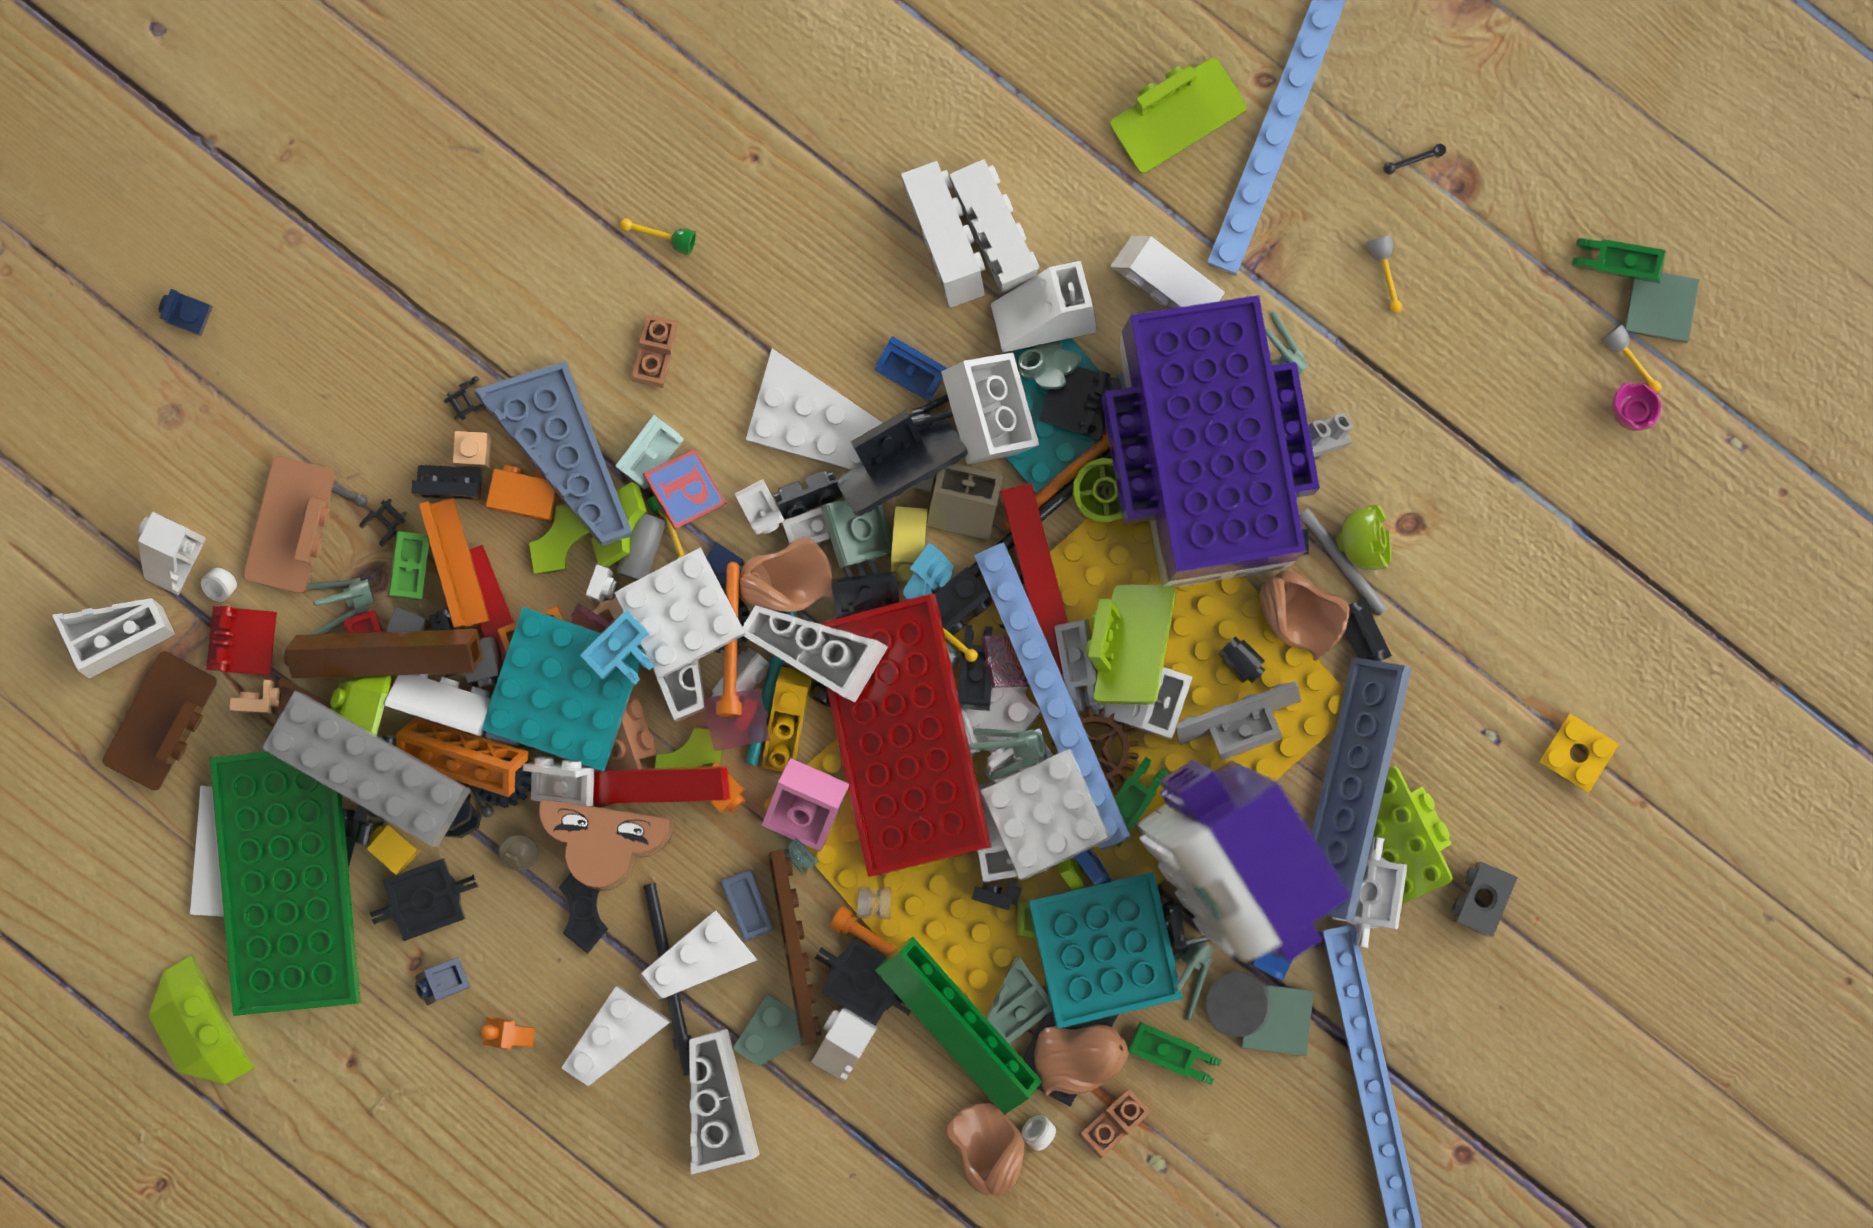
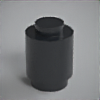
M1235 636L1218 653L1223 659L1221 663L1241 683H1244L1247 679L1253 683L1265 671L1261 666L1265 660L1244 639L1240 641Z

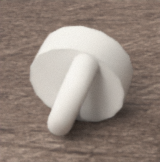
M217 567L211 569L201 579V587L209 598L222 602L233 593L237 587V582L230 572Z
M1036 1115L1025 1123L1021 1134L1023 1140L1031 1148L1041 1151L1054 1139L1056 1128L1047 1117Z

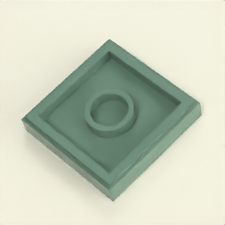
M1662 273L1660 283L1633 279L1624 327L1628 333L1682 343L1689 342L1699 279Z
M846 500L825 504L821 507L840 568L892 555L893 537L882 504L873 511L861 516L854 514Z
M1265 985L1271 1004L1270 1015L1266 1024L1254 1034L1242 1037L1241 1047L1307 1056L1314 991Z

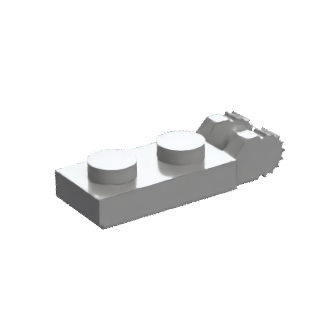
M1085 619L1056 625L1055 633L1064 682L1076 710L1081 713L1085 712L1084 693L1080 688L1083 686H1087L1089 702L1093 710L1102 709L1104 705L1094 699L1098 670L1088 659L1086 653L1087 643L1092 639L1089 620Z

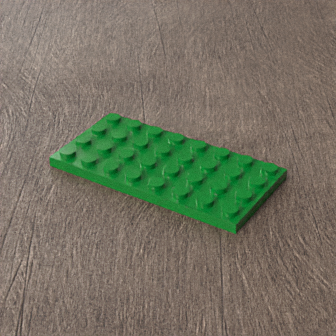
M267 751L211 757L210 769L233 1016L361 1003L342 794Z

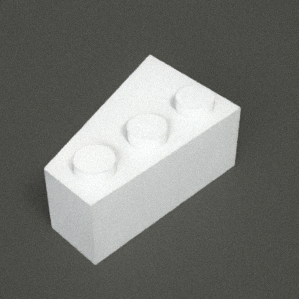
M1131 236L1110 266L1126 277L1132 284L1150 293L1151 298L1163 306L1167 305L1170 308L1220 301L1225 293L1152 236Z
M152 512L150 517L146 516L138 529V534L141 535L138 545L143 576L145 580L179 595L206 537Z
M152 598L113 604L112 607L83 609L82 612L52 615L77 670L88 678L175 635L163 607Z
M844 1007L841 1012L837 1010L832 1012L823 1027L829 1032L811 1062L843 1082L846 1081L877 1029V1026Z

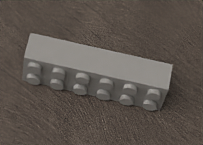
M296 691L293 693L262 747L267 752L431 846L438 847L471 791V789L314 699Z

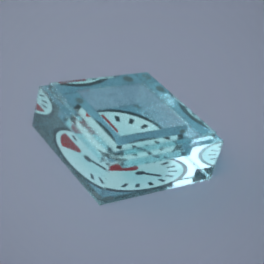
M795 838L784 850L785 856L790 857L793 865L804 875L818 862L798 838Z

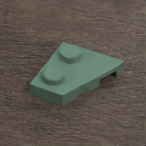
M1018 956L1013 960L986 1015V1019L1009 1044L1052 1011L1048 994Z
M767 994L732 1049L758 1066L768 1062L801 1042L796 1012L770 994Z

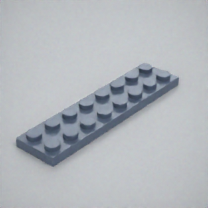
M1352 657L1311 833L1351 895V898L1325 914L1327 916L1354 921L1412 669L1404 665Z

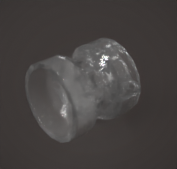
M859 886L857 918L867 919L869 916H878L880 919H890L891 887L871 890L867 886ZM875 897H878L877 909H874Z

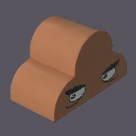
M543 799L540 802V819L543 827L553 838L566 845V863L571 874L578 881L595 890L607 891L621 886L631 876L636 857H649L660 852L668 844L673 833L674 823L668 818Z

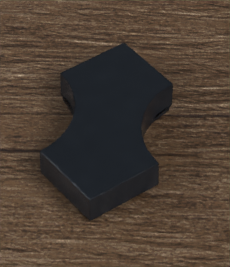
M570 873L559 887L567 898L570 907L569 922L563 934L589 954L608 930L598 913L597 900L600 890L587 887Z

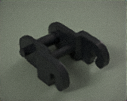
M477 376L473 377L471 381H465L460 384L459 387L461 389L454 394H451V392L447 394L448 397L444 402L451 403L457 414L454 417L455 420L461 418L463 421L466 419L465 416L472 411L477 414L486 409L483 404L475 407L466 394V389L479 381ZM461 395L468 405V408L465 410L461 409L456 400Z
M391 498L387 501L383 500L381 502L382 506L376 512L371 510L359 524V527L363 529L367 525L366 523L372 521L375 517L388 527L389 532L379 542L381 547L397 533L394 529L400 522L403 524L406 521L404 518L407 513L403 512L400 514L391 506ZM385 510L396 518L392 524L381 515Z

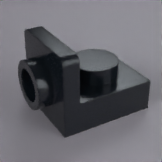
M1011 878L1005 896L1000 894L1002 888L983 882L982 888L975 887L971 899L1009 911L1010 905L1017 906L1022 887L1017 886L1018 879Z

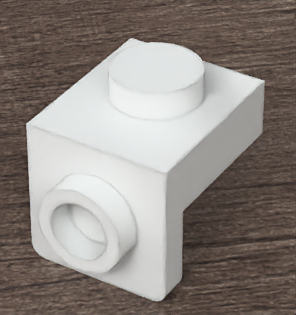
M763 479L735 493L756 535L770 533L779 527V523L784 521Z

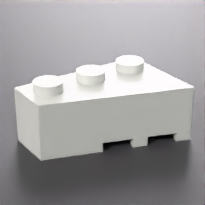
M715 910L638 976L657 999L660 1000L757 961V959Z
M616 986L562 1066V1069L587 1086H590L670 1024L672 1020L621 986Z

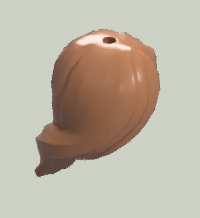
M799 538L778 552L755 556L748 560L741 570L739 592L743 599L754 607L756 605L775 611L795 612L811 606L821 597L833 598L830 563L823 550L810 538Z
M1293 571L1280 572L1275 577L1267 579L1259 593L1262 612L1276 637L1289 646L1309 651L1313 655L1314 661H1317L1320 656L1329 651L1345 632L1349 618L1347 601L1341 596L1320 590L1300 573Z
M1092 1025L1075 1030L1057 1029L1052 1026L1044 1028L1038 1035L1034 1051V1066L1037 1076L1042 1080L1041 1083L1046 1096H1049L1052 1091L1083 1094L1093 1091L1117 1075L1127 1063L1129 1052L1125 1040L1120 1038L1118 1032L1108 1025Z
M982 1102L962 1109L948 1122L945 1132L948 1140L957 1149L961 1157L963 1172L967 1182L975 1191L985 1195L992 1194L997 1196L1008 1192L1017 1182L1023 1163L1024 1140L1020 1131L1007 1118L1006 1114L1004 1115L991 1102Z

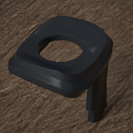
M1169 901L1162 905L1172 948L1185 949L1194 944L1211 941L1205 936L1185 940L1181 902Z

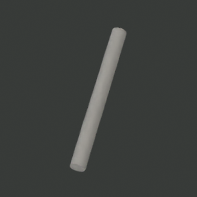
M1307 508L1300 514L1301 520L1376 615L1379 616L1387 610L1386 605L1356 567L1348 560L1345 553L1339 551L1337 543L1311 510Z

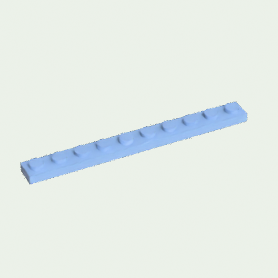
M1346 0L1311 1L1208 259V265L1237 275Z
M1003 542L974 555L1059 753L1067 749L1072 751L1111 838L1098 845L1100 850L1131 838L1006 545Z
M1351 924L1323 930L1322 934L1388 1228H1422L1360 947L1354 946L1357 935L1356 927Z

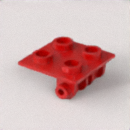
M213 606L206 670L270 676L277 612L240 609L230 606Z

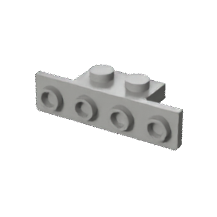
M1297 682L1281 683L1273 687L1272 690L1258 695L1250 694L1239 702L1230 705H1220L1211 712L1183 719L1175 728L1179 744L1182 745L1210 734L1220 759L1224 760L1282 739L1280 729L1272 712L1301 701Z

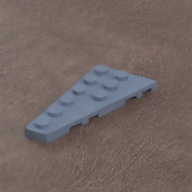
M566 361L475 389L476 397L600 546L632 536L629 522Z

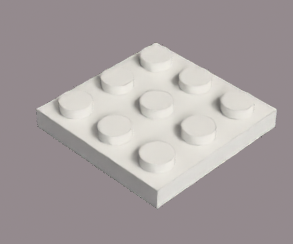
M701 547L614 592L623 611L628 610L651 633L641 645L647 657L654 663L653 669L659 679L746 635Z
M1070 749L981 790L1020 880H1025L1111 839Z

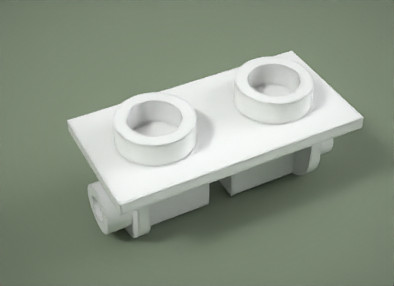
M748 648L746 652L742 650L737 658L736 695L739 696V702H742V706L745 704L748 694L754 686L765 678L767 669L770 666L767 660L751 648ZM723 677L711 691L714 694L710 699L715 703L719 701L720 695H723Z

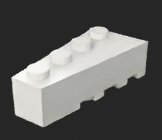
M985 159L949 174L955 195L959 199L962 210L1001 295L1012 291L1035 277L1038 269H1040L1034 253L1032 251L1029 252L1025 240L1027 239L1020 223H1015L1011 215L1013 208L1006 194L1002 195L997 186L1000 183V179L994 166L988 167Z
M756 605L743 625L746 633L744 637L853 702H856L888 646L873 639L795 618L794 616Z

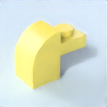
M895 507L891 572L896 571L897 581L908 582L914 574L910 567L925 549L927 508Z

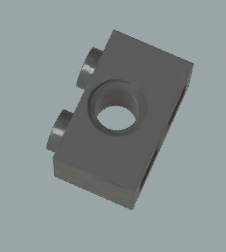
M1477 862L1476 867L1471 865L1464 879V884L1468 885L1464 896L1458 895L1452 907L1451 913L1455 914L1453 922L1485 936L1493 937L1518 877L1484 862ZM1479 889H1485L1490 895L1489 904L1483 908L1479 907L1474 900L1475 893Z

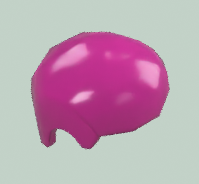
M1626 382L1614 395L1612 411L1615 420L1622 427L1632 431H1642L1651 428L1657 422L1661 414L1662 404L1657 393L1647 387L1645 383L1629 384V382Z

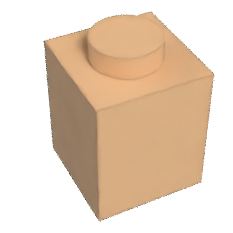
M455 431L453 464L457 467L490 469L491 436L483 432Z

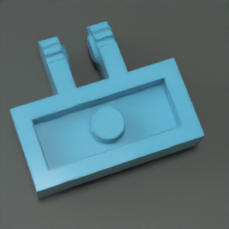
M928 543L910 567L914 574L907 582L905 589H903L906 600L932 594L931 590L936 592L939 587L946 585L952 576L953 564L931 543Z
M628 610L624 611L580 655L602 679H605L617 667L634 684L640 678L632 668L623 662L630 653L638 659L644 668L651 670L655 666L647 655L638 648L651 633Z

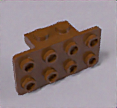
M163 651L159 653L102 759L103 764L153 791L159 790L175 761H179L185 753L188 745L185 742L191 731L195 732L203 718L201 712L217 685V679L169 652Z

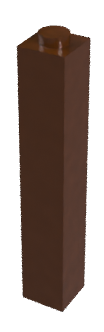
M477 629L296 635L284 651V662L289 667L291 678L473 673L483 659Z

